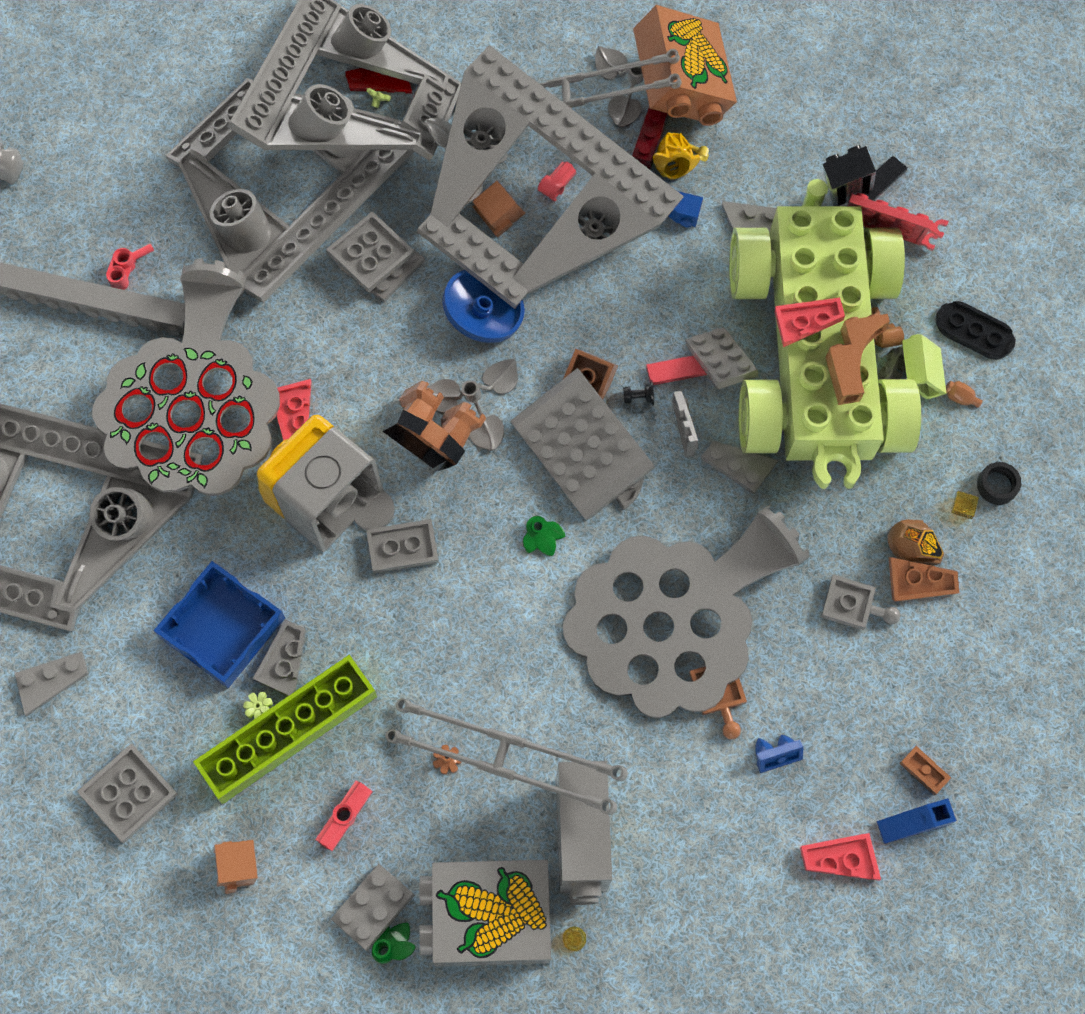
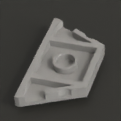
M722 202V209L725 211L728 218L727 221L732 229L767 228L770 232L777 208Z

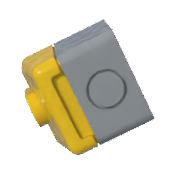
M321 415L311 416L289 439L277 445L270 457L257 470L258 489L264 502L323 553L383 491L375 460Z

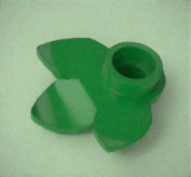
M533 516L526 523L527 533L523 537V546L527 553L538 549L547 556H553L556 550V540L564 538L565 532L558 523L554 521L547 522L541 516ZM535 523H539L541 525L540 530H536L534 528Z
M401 923L392 928L388 927L377 939L371 951L372 957L376 962L383 964L388 963L392 959L401 961L412 955L416 946L408 942L410 937L409 923ZM383 948L388 949L385 955L380 954Z

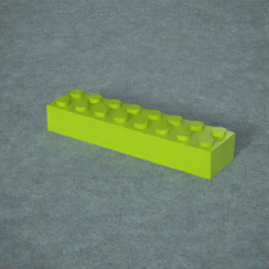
M349 654L193 762L218 800L224 804L377 698L376 691Z

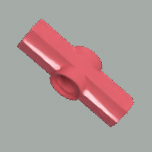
M355 781L341 803L334 808L332 816L315 840L333 852L348 828L354 824L356 816L373 791L361 782ZM341 811H349L350 817L348 820L340 821L338 819Z

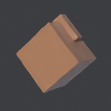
M497 180L472 201L474 203L472 207L496 237L502 235L514 222L525 214L510 193Z
M253 840L229 841L214 845L213 852L215 853L218 877L217 887L224 886L225 894L235 893L237 887L255 884L258 876Z

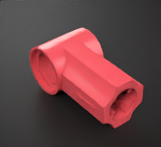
M562 161L550 176L546 175L541 180L538 191L556 201L557 199L555 198L563 193L565 186L576 174L573 165L567 161Z

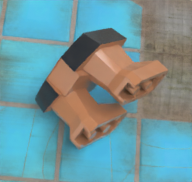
M420 381L403 392L399 398L403 410L388 418L382 432L433 469L445 462L438 470L440 471L457 465L465 453L463 447L470 433L480 428L486 417L483 413L479 418L476 417V412L470 409L472 405L462 402L444 413L441 418L440 427L432 419L444 396L441 392L434 396V391L427 388L429 383Z

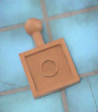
M706 666L690 670L691 681L700 679L705 672ZM740 679L727 685L723 698L715 707L702 712V715L721 711L725 723L723 734L728 739H736L741 733V728L738 723L733 721L729 709L746 704L747 702Z

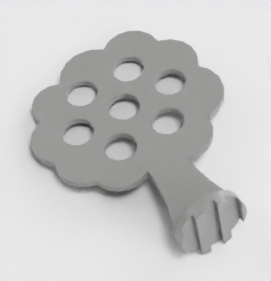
M767 505L757 513V516L741 538L716 561H714L711 553L705 547L691 541L678 542L667 548L659 540L648 536L630 537L620 542L612 551L608 563L595 564L581 574L574 591L576 605L566 614L563 623V636L568 646L576 654L587 657L588 673L598 688L607 694L615 696L632 695L635 706L642 714L650 718H663L672 714L678 707L691 712H705L715 707L721 701L727 685L739 679L745 672L749 660L746 640L751 633L752 617L746 604L734 595L748 585L770 574L793 566H799L809 558L808 549L803 552L798 543L799 533L794 527L789 530L784 524L785 516L780 511L774 514L770 511V505ZM672 570L683 572L690 581L689 590L684 596L679 598L667 597L659 588L661 577ZM623 574L636 575L643 583L642 594L634 601L625 602L620 600L613 592L615 580ZM701 610L713 611L721 620L720 631L711 638L698 637L690 627L692 617ZM654 613L666 614L674 623L673 634L664 641H653L644 633L643 625L645 620ZM615 615L621 617L627 624L628 631L625 638L616 644L603 642L597 634L599 622L607 616ZM692 652L703 658L706 669L700 679L687 682L677 676L674 665L680 655ZM648 656L656 661L659 672L657 678L652 683L639 685L630 679L628 666L634 658Z

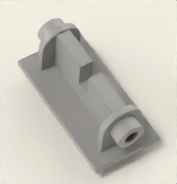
M903 345L889 351L886 356L888 360L879 371V379H901L903 374L897 371V369L901 372L905 370Z

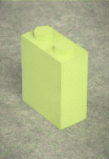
M922 334L912 335L909 339L903 340L907 379L915 380L919 394L925 399H932L947 394L941 348Z

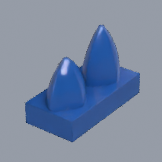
M781 735L778 740V746L774 748L767 741L758 738L755 752L759 772L763 773L803 760L804 747L801 741H794L786 735Z

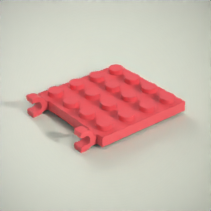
M862 193L852 194L847 206H861L863 227L899 228L903 240L923 245L931 251L934 250L935 245L930 244L929 239H942L944 233L940 232L937 227L939 225L946 227L949 222L940 219L933 223L927 215L921 213L914 215L908 213V209L899 206L893 208L888 206L889 204L883 200L873 201Z

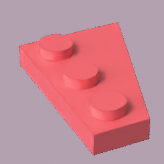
M840 297L775 306L774 311L783 347L844 321L845 318Z

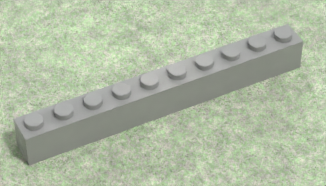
M0 262V294L6 295L10 299L18 300L21 298L35 305L43 303L53 309L61 307L66 308L71 313L84 312L93 318L101 316L106 317L111 322L124 321L133 327L142 325L152 331H159L160 329L167 331V333L173 336L184 335L185 303Z

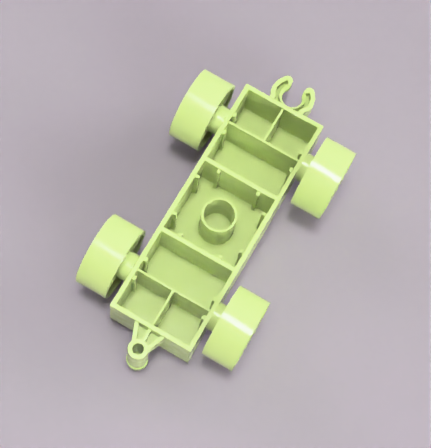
M814 179L809 182L802 206H777L770 232L767 228L733 229L729 254L730 291L733 299H766L769 292L770 278L773 277L775 306L840 297L845 321L851 317L864 318L871 315L870 299H896L901 292L905 268V249L901 230L899 228L863 229L861 206H822L825 195L828 192V186L823 180ZM776 320L780 384L778 380H743L740 388L738 410L739 438L743 453H777L780 448L782 431H784L786 461L813 460L812 474L814 481L822 489H826L831 482V476L827 471V464L831 461H839L846 467L844 486L847 489H851L861 474L860 460H873L877 452L912 453L915 451L921 429V400L917 383L913 379L878 380L874 339L863 350L861 357L860 373L865 392L861 401L838 405L825 357L830 347L836 344L844 345L840 331L844 321L783 347Z

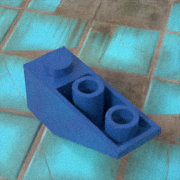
M949 798L876 822L883 843L887 844L950 826L957 820Z

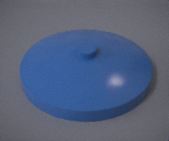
M466 270L456 273L449 280L443 292L442 305L447 319L461 334L475 341L484 343L504 341L516 333L523 321L525 313L523 300L514 309Z

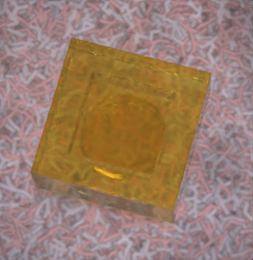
M957 491L951 513L973 519L979 497Z

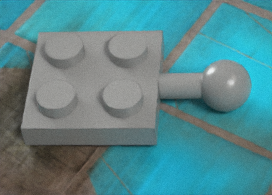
M833 574L821 617L864 630L869 613L883 617L887 624H896L900 620V612L895 607L884 609L872 605L876 587Z

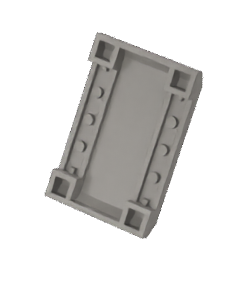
M578 368L511 420L516 430L586 520L593 517L656 468Z

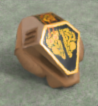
M906 519L891 527L887 535L888 544L897 559L931 566L941 563L944 552L934 531L923 522L924 520Z

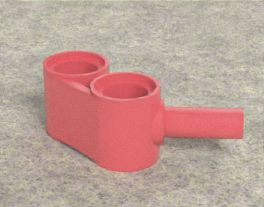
M148 244L134 252L126 248L117 249L113 253L106 272L110 286L125 290L129 285L128 277L135 268L136 260L153 252L152 245Z

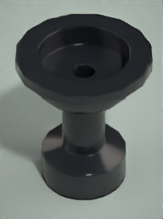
M653 380L645 385L644 390H631L630 386L623 387L625 404L631 403L632 399L645 398L646 402L651 403L652 406L655 405Z

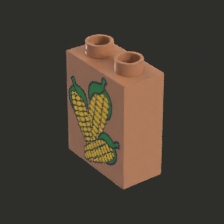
M655 5L633 28L640 61L666 54L670 49H676L680 56V60L675 64L665 62L641 66L645 85L667 79L671 74L675 73L680 76L682 81L681 86L677 89L665 87L646 90L650 109L666 112L673 118L686 117L698 120L702 125L710 126L719 123L723 119V114L737 103L719 23Z

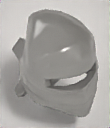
M0 143V180L7 181L13 185L23 169L22 156L13 147H8L7 150H4L3 143Z

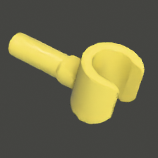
M689 144L692 147V151L698 153L697 155L700 156V160L706 162L709 157L708 148L706 146L699 148Z

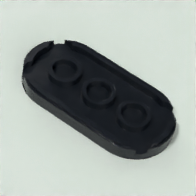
M953 301L952 303H946L940 307L936 314L937 328L945 337L984 357L1002 359L1008 356L1015 347L1016 339L1010 326L964 302Z

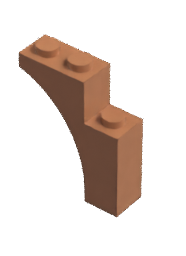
M875 313L864 318L851 317L845 320L840 330L844 345L836 344L829 348L825 358L838 405L861 401L865 393L860 373L862 353L875 337L886 331L890 322L888 314L880 315Z

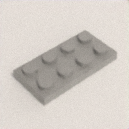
M724 327L685 339L687 348L718 390L743 382V380L758 377V369Z

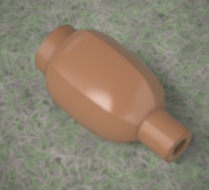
M951 380L946 385V393L950 400L961 405L972 404L978 408L981 406L983 400L976 397L975 391L970 386L960 381L952 382Z

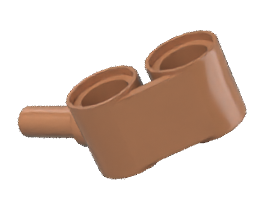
M878 307L871 308L872 314H880ZM890 323L885 332L874 338V343L881 348L903 345V330L900 326L895 327L893 323Z

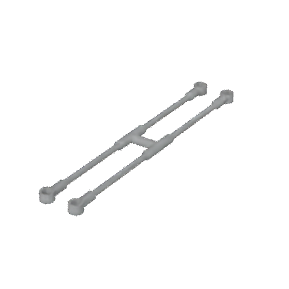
M670 49L666 54L654 56L652 59L584 74L577 73L550 79L539 84L544 88L562 85V102L570 108L582 106L588 102L653 88L671 87L677 89L681 86L682 81L680 76L675 73L671 74L667 79L654 81L652 84L570 100V83L649 64L656 65L665 62L675 64L680 60V56L676 49Z
M400 698L396 702V709L400 712L426 715L486 734L488 737L501 742L494 764L482 760L477 761L416 741L414 738L403 735L395 729H389L386 732V740L390 743L415 746L476 766L477 769L509 780L515 779L585 802L586 805L600 809L602 813L607 815H613L617 811V804L613 800H602L590 795L584 796L516 774L515 771L504 768L503 763L509 745L512 744L594 768L597 772L610 775L617 781H624L627 778L628 772L623 766H611L601 762H592L528 742L525 738L492 728L487 729L426 710L424 707L413 704L405 698ZM621 769V775L617 777V771ZM608 803H610L611 807L607 811L606 806Z

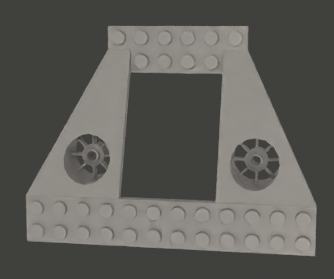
M299 0L227 127L263 150H413L430 161L438 144L434 141L423 122L429 118H440L448 122L458 99L461 83L391 38L389 22L384 15L371 6L357 4L348 10L334 0ZM315 55L419 84L400 126L353 113L346 98L328 85H312L302 98L294 96Z
M489 45L464 71L431 213L418 227L417 233L515 309L527 294L659 228L684 196ZM529 126L591 174L592 177L523 264L459 213ZM603 233H609L610 236L606 237Z
M247 78L165 156L169 162L181 168L227 269L237 274L240 270L246 277L244 292L264 303L414 151L312 150L342 174L289 226L262 205L252 192L239 187L208 162L237 135L236 132L227 126L253 80ZM297 93L294 94V96L301 98L304 96ZM345 97L353 113L398 126L402 123L398 119L356 109L352 101Z
M0 403V518L28 455L107 476L101 492L94 498L90 506L89 521L64 582L0 565V613L73 631L79 609L193 497L195 488L191 486L180 492L164 493L153 489L144 481L139 468L128 471L111 465L104 452L106 435L98 428ZM143 440L140 446L142 456L149 460L162 458L169 449V446ZM190 452L191 460L201 465L203 455ZM127 495L135 502L130 506L125 504ZM121 496L120 503L116 504L115 500ZM135 507L137 508V517L132 516L131 509ZM134 519L136 522L133 528L130 529L128 522ZM110 522L114 523L112 531L107 525ZM119 525H123L127 533L118 536Z

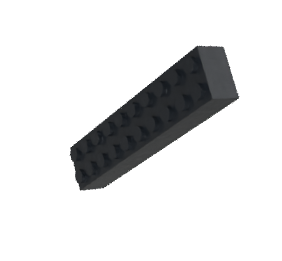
M856 145L849 148L847 154L839 156V154L832 155L826 158V163H823L825 183L828 186L833 206H841L848 203L852 194L862 193L868 195L873 193L876 170L867 146L861 148V145Z

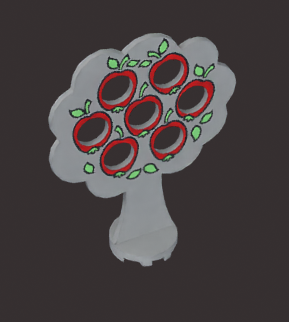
M203 258L194 260V264L185 266L184 263L180 277L185 301V326L182 343L173 338L161 337L153 339L143 345L137 355L118 361L110 369L107 376V388L94 402L92 418L97 428L106 435L104 452L111 465L128 471L139 468L144 481L153 489L164 493L180 492L192 486L199 493L216 496L231 491L240 482L244 470L257 466L266 458L271 449L272 440L268 424L277 415L280 407V394L273 380L267 375L253 370V359L247 348L241 343L232 340H221L227 318L238 297L244 293L245 275L240 270L237 274L227 269L222 261L215 260V264L204 263ZM173 365L183 371V380L178 387L172 390H163L156 386L155 375L162 367ZM222 370L229 373L232 377V385L226 393L212 395L204 389V380L211 372ZM135 397L147 398L152 403L151 414L141 422L128 421L123 415L126 403ZM187 402L196 404L201 409V416L195 425L182 428L173 423L172 414L178 405ZM231 408H243L250 414L249 425L243 431L237 433L226 431L221 425L223 414ZM154 434L165 436L169 440V449L162 458L149 460L142 456L140 446L143 440ZM209 439L219 445V455L213 463L199 465L191 460L190 451L198 441Z

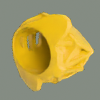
M668 132L661 140L657 152L653 155L655 168L663 177L672 180L688 174L697 166L701 159L699 155L693 156L692 147L682 133ZM669 162H676L675 164L668 166Z

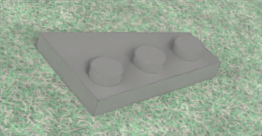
M677 391L673 393L672 403L685 458L693 457L696 449H698V438L689 413L688 400L684 398L682 391Z
M285 619L256 671L253 680L287 697L294 693L298 681L306 629Z

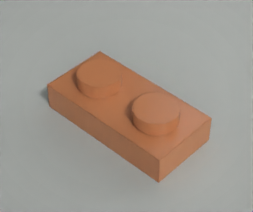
M917 746L899 763L934 796L951 779L945 771Z

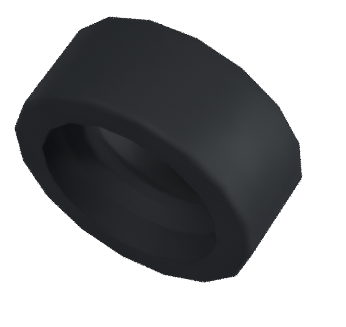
M1005 462L989 464L984 468L977 480V489L980 496L985 501L994 505L1009 503L1019 493L1022 486L1019 472L1012 465ZM991 473H1001L1010 480L1012 487L1007 494H998L989 487L987 478Z

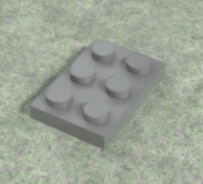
M431 519L366 530L373 574L439 563Z
M378 864L331 920L363 949L368 951L415 895L384 867Z

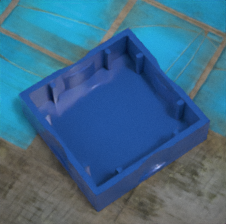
M211 561L191 585L185 597L173 606L153 631L161 640L229 689L284 621L285 616L279 608L258 593L244 587L236 577Z

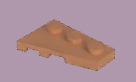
M888 557L893 601L959 593L958 571Z

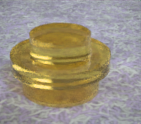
M570 927L563 934V944L570 951H579L586 944V934L579 927Z

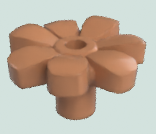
M443 745L441 747V749L455 754L459 753V750L456 747L451 748V750H449L448 745ZM436 753L433 754L437 759L433 762L434 768L441 767V774H447L449 769L452 773H455L458 770L456 764L462 763L461 761Z

